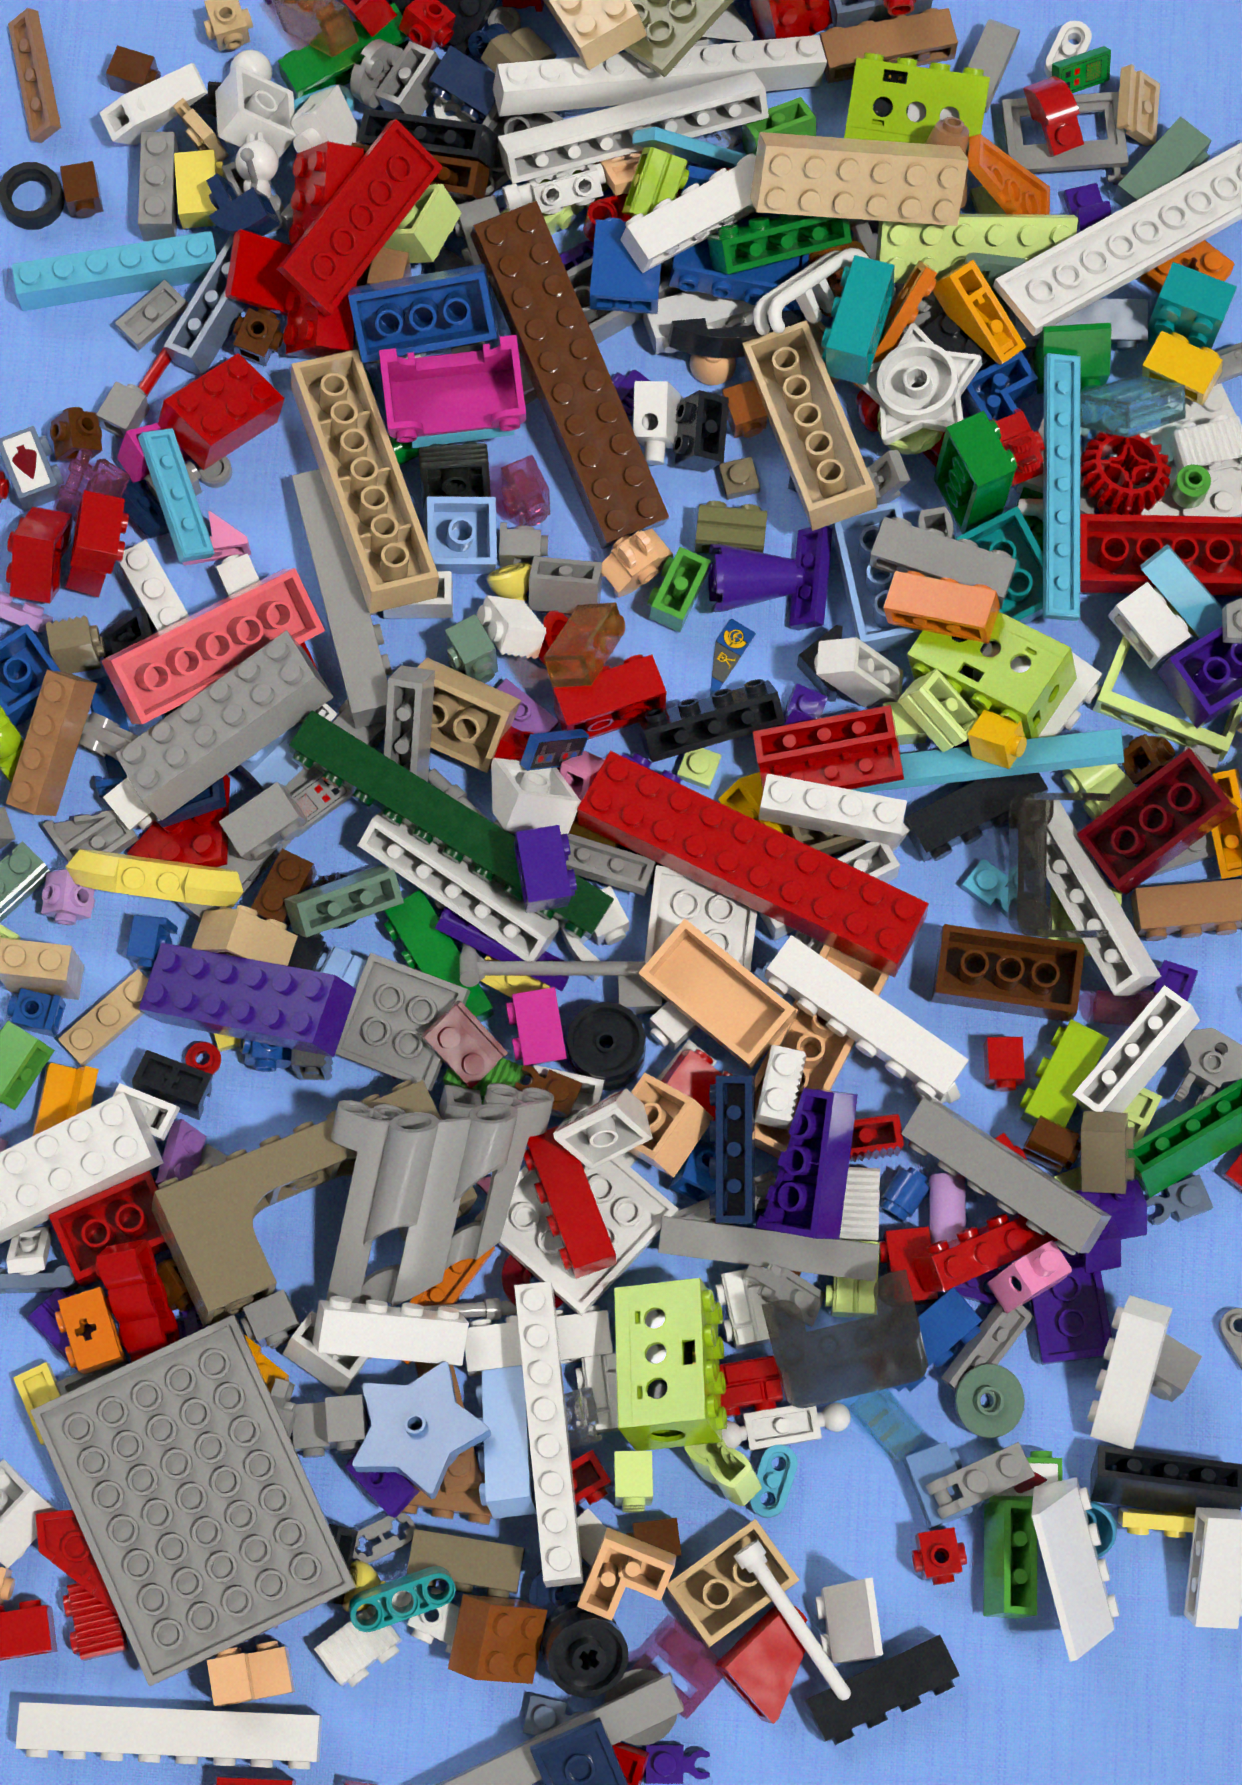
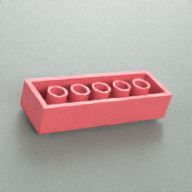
M296 568L282 569L101 660L131 723L144 724L186 703L286 630L298 644H301L321 634L325 629Z

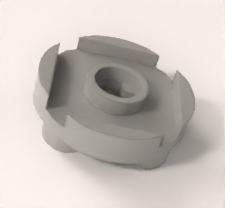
M377 39L370 42L360 54L365 57L361 65H354L350 79L351 94L359 100L358 102L371 108L381 105L374 94L403 52L402 48L382 39Z

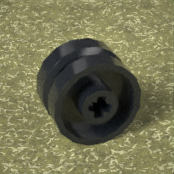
M611 1002L589 1005L579 1012L569 1026L567 1037L568 1057L572 1071L578 1075L604 1080L603 1090L606 1091L623 1088L635 1080L644 1066L646 1036L642 1022L634 1012L619 1003ZM605 1044L612 1045L610 1048H605Z
M578 1601L568 1602L556 1608L545 1620L539 1651L555 1684L564 1692L580 1698L596 1697L611 1690L622 1679L629 1663L628 1645L614 1618L611 1621L577 1607Z

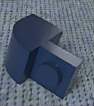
M215 174L206 180L212 192L209 194V198L217 209L209 217L215 225L234 236L236 231L242 229L264 236L281 225L268 196L256 188L252 187L238 196L233 184L219 174Z

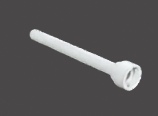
M758 1539L751 1542L733 1557L741 1569L746 1568L749 1573L753 1572L838 1699L843 1701L849 1699L851 1696L850 1688L765 1564L768 1561L764 1556L766 1554L765 1549Z

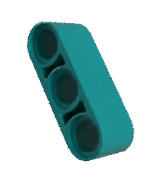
M431 1566L361 1591L354 1595L349 1603L348 1608L351 1622L356 1629L367 1633L437 1609L450 1603L454 1598L456 1591L455 1583L447 1569L441 1566ZM435 1578H442L447 1581L446 1589L440 1594H432L427 1590L428 1584ZM407 1591L412 1594L409 1604L403 1607L395 1606L392 1603V1598L397 1592ZM363 1604H372L376 1607V1613L372 1618L363 1620L356 1616L357 1609Z

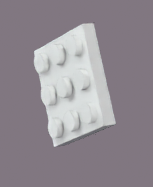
M656 865L645 947V963L650 960L685 918L747 970L751 971L757 911L665 866Z

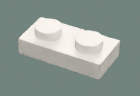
M50 1226L31 1228L11 1239L6 1259L8 1274L33 1275L40 1270H45L52 1240Z

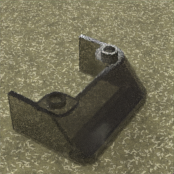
M1023 793L1017 795L1012 800L1009 808L1008 922L1010 927L1018 934L1033 937H1108V930L1052 928V913L1046 905L1047 825L1053 817L1054 801H1110V794Z

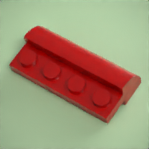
M891 705L753 731L763 791L767 773L850 790L904 780L901 752Z

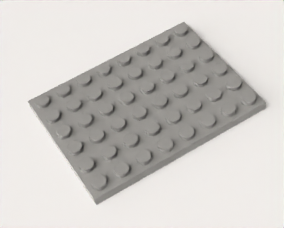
M234 1314L30 1410L149 1686L166 1680L228 1648L243 1643L357 1588Z

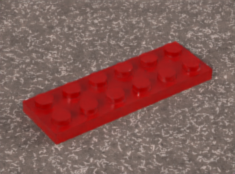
M397 119L390 121L278 266L277 270L325 317L332 315L443 166Z

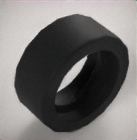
M38 162L20 163L11 167L0 181V203L6 217L15 226L26 230L42 229L51 225L60 217L64 208V192L57 174L47 165ZM28 181L46 183L51 190L50 200L42 208L34 211L20 210L14 206L12 201L14 191L21 184Z

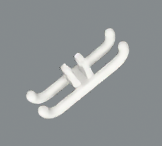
M856 248L831 251L771 290L756 303L754 308L753 321L757 332L760 335H767L771 326L775 333H782L785 330L782 310L795 299L806 320L811 322V324L822 320L819 306H821L824 312L830 314L835 300L826 278L840 268L844 269L845 266L851 267L854 255L869 258L867 254ZM767 312H768V319H769L770 326H769L768 321H767Z

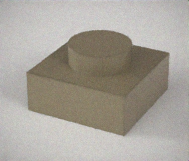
M752 457L719 465L718 470L727 500L760 492V485Z

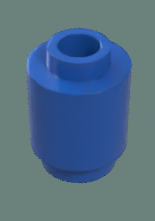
M909 1167L907 1171L899 1169L881 1197L883 1201L879 1206L881 1211L900 1223H904L907 1217L911 1218L930 1189L925 1183L927 1177L912 1167Z

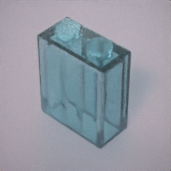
M1133 375L1080 392V427L1129 438L1186 418L1185 385Z

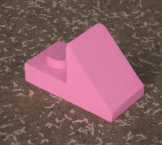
M208 511L212 536L209 537L215 553L211 558L183 562V565L223 560L237 554L240 556L247 553L251 555L247 536L211 511Z

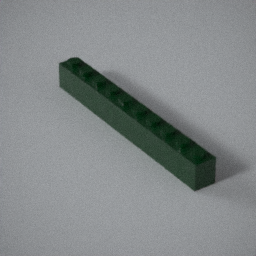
M312 710L289 744V751L293 754L291 759L307 770H310L313 766L324 773L322 779L338 789L342 785L354 792L352 797L368 808L372 804L384 811L382 816L396 826H400L402 823L414 830L412 835L427 845H430L433 841L444 848L442 853L447 858L458 864L462 860L474 867L472 872L488 883L492 879L505 886L502 890L505 894L521 902L523 895L514 850L515 836ZM575 874L577 890H575V896L571 897L569 905L567 907L537 911L536 913L550 921L553 917L565 924L563 929L577 939H581L583 936L590 939L611 907L614 898Z

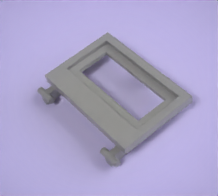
M1119 92L1073 95L1080 113L1104 112L1107 139L1084 141V145L1055 156L1049 154L1047 143L1023 145L1020 117H1031L1026 98L1002 99L1001 106L1007 154L1031 173L1112 167V175H1107V181L1113 182V185H1118L1127 175L1121 174L1120 167L1128 166L1129 161L1124 128L1120 130L1117 128Z

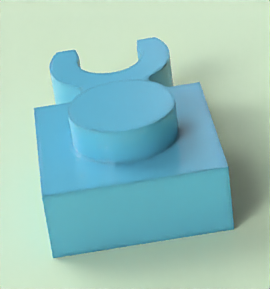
M982 858L961 886L962 890L988 909L994 902H997L1000 905L1001 912L1006 917L1012 919L1016 911L1009 906L1008 901L1015 899L1019 903L1024 904L1027 900V896L1022 891L1008 889L1006 886L1011 878L984 858Z

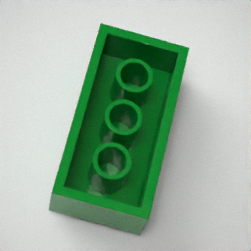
M985 411L946 427L933 478L962 534L1002 514L1017 468L1013 453L1009 449L1005 450L1000 441L1001 433L997 423L993 419L989 421Z

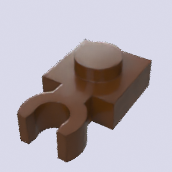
M523 1065L522 1074L530 1076L533 1081L529 1085H522L516 1082L514 1088L522 1092L523 1089L532 1087L552 1093L554 1101L551 1112L569 1118L583 1083L550 1069L546 1078L539 1076L538 1071L534 1067Z

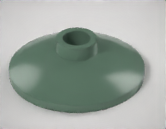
M995 1364L976 1366L962 1377L957 1386L955 1394L957 1415L962 1424L977 1436L996 1438L1009 1433L1018 1424L1024 1411L1025 1399L1022 1386L1016 1376L1002 1366ZM984 1394L989 1398V1404L985 1408L980 1402Z

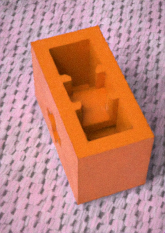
M101 1287L58 1300L60 1311L55 1312V1317L60 1332H67L70 1346L65 1347V1351L71 1368L77 1367L78 1371L85 1375L126 1361L112 1313L107 1305L106 1293ZM86 1324L96 1329L91 1332V1340L80 1336V1334L85 1332L84 1325Z

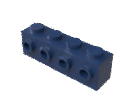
M716 1076V1084H710L709 1094L710 1106H716V1121H710L709 1129L710 1142H716V1157H710L709 1164L710 1179H716V1194H710L709 1200L710 1216H716V1223H755V1077Z

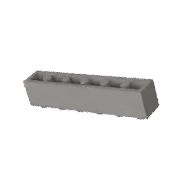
M923 1097L901 1133L911 1140L908 1146L924 1156H927L928 1153L939 1159L937 1165L954 1176L959 1172L969 1179L966 1184L971 1189L982 1195H986L987 1192L998 1199L996 1202L998 1207L1012 1215H1015L1016 1212L1020 1213L1028 1219L1025 1224L1041 1235H1045L1048 1232L1058 1239L1055 1244L1071 1255H1075L1076 1252L1089 1253L1112 1217L936 1099L930 1100Z

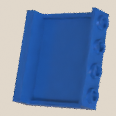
M688 165L689 177L685 187L681 189L680 197L686 188L695 183H698L700 186L705 184L717 171ZM754 212L734 224L738 225L739 228L749 225L750 219L769 217V220L779 218L780 214ZM706 238L672 257L669 286L686 292L696 291L711 294L717 298H731L756 305L764 295L808 266L809 254L727 275L712 269L709 245ZM795 299L787 304L782 311L801 309Z

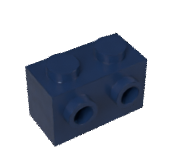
M450 45L429 79L428 86L432 88L431 93L445 103H448L449 100L461 107L459 111L473 121H477L478 118L484 121L496 102L493 93L495 73Z

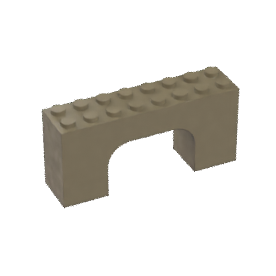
M408 1080L393 1087V1093L381 1098L379 1094H374L360 1101L369 1108H374L378 1104H389L403 1109L406 1113H429L442 1120L423 1080L414 1084L411 1080ZM336 1110L326 1116L327 1120L314 1125L313 1121L303 1123L293 1129L294 1134L282 1139L279 1135L272 1136L259 1144L260 1148L248 1153L246 1149L236 1151L226 1157L227 1162L213 1167L212 1163H208L193 1170V1176L181 1181H179L178 1177H175L158 1185L159 1190L154 1192L151 1210L203 1327L244 1311L243 1307L273 1294L275 1290L276 1279L254 1232L253 1219L255 1216L273 1204L332 1179L353 1175L357 1151L341 1146L331 1139ZM473 1186L461 1197L456 1219L469 1214L478 1196ZM408 1227L397 1228L404 1242Z

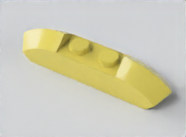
M79 849L65 866L76 885L114 893L200 905L234 907L244 892L238 872L230 869Z

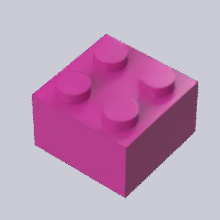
M555 987L512 994V1002L506 1003L509 1026H517L518 1038L512 1039L515 1061L522 1060L524 1066H532L566 1060Z

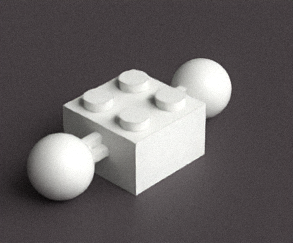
M245 50L237 54L231 62L229 75L215 91L217 131L219 138L229 144L241 147L237 152L235 164L239 175L244 180L251 179L246 162L241 159L240 153L242 149L250 148L254 152L252 161L257 179L269 181L278 170V159L296 137V133L291 125V118L295 115L293 91L270 81L272 77L271 63L263 53L256 50Z

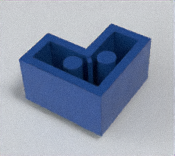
M1020 351L1001 365L996 363L976 373L961 395V402L969 416L985 411L989 420L994 418L998 421L1014 414L1013 410L1018 409L1015 403L1033 395L1038 377L1022 351Z

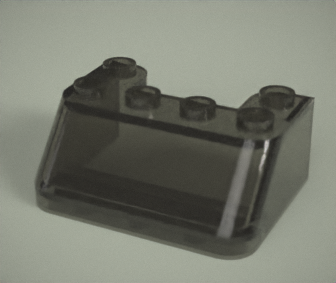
M906 1269L885 1274L876 1281L873 1292L878 1315L806 1332L802 1312L790 1300H778L761 1304L783 1391L791 1405L797 1408H808L915 1382L925 1375L928 1368V1359Z

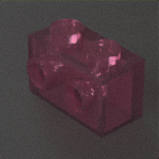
M533 455L501 467V492L504 498L502 505L508 518H515L518 526L527 524L528 526H535L542 523L550 515V491Z

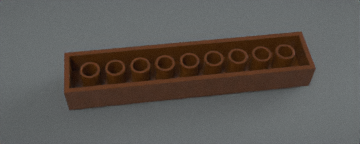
M537 201L473 225L470 237L481 263H485L488 280L512 335H517L518 351L601 549L614 545L623 536H632L637 531L654 529L665 524L670 517Z

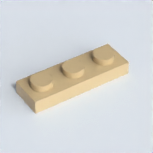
M139 969L58 1038L59 1042L81 1066L89 1063L145 1014L139 1010V1006L148 983V978Z

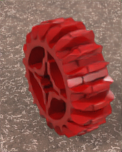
M1112 426L1107 430L1106 434L1100 431L1094 440L1092 439L1087 443L1085 451L1081 454L1080 476L1083 477L1081 487L1089 488L1087 499L1093 497L1098 499L1097 508L1105 504L1109 506L1110 514L1115 512L1116 509H1120L1122 515H1128L1130 511L1138 515L1144 509L1147 511L1152 509L1165 495L1164 492L1170 485L1168 477L1171 474L1172 468L1166 465L1169 455L1159 454L1162 450V444L1153 445L1151 443L1152 435L1143 438L1140 436L1139 429L1132 434L1129 433L1126 426L1121 428L1119 432ZM1110 454H1117V457H1109L1108 460H1101V458ZM1141 482L1148 483L1145 487L1133 489V485H1140Z

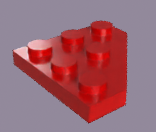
M227 774L223 776L227 806L164 828L156 820L127 852V855L209 867L227 865L228 835L219 821L229 815V776Z
M73 1509L35 1514L39 1552L118 1615Z

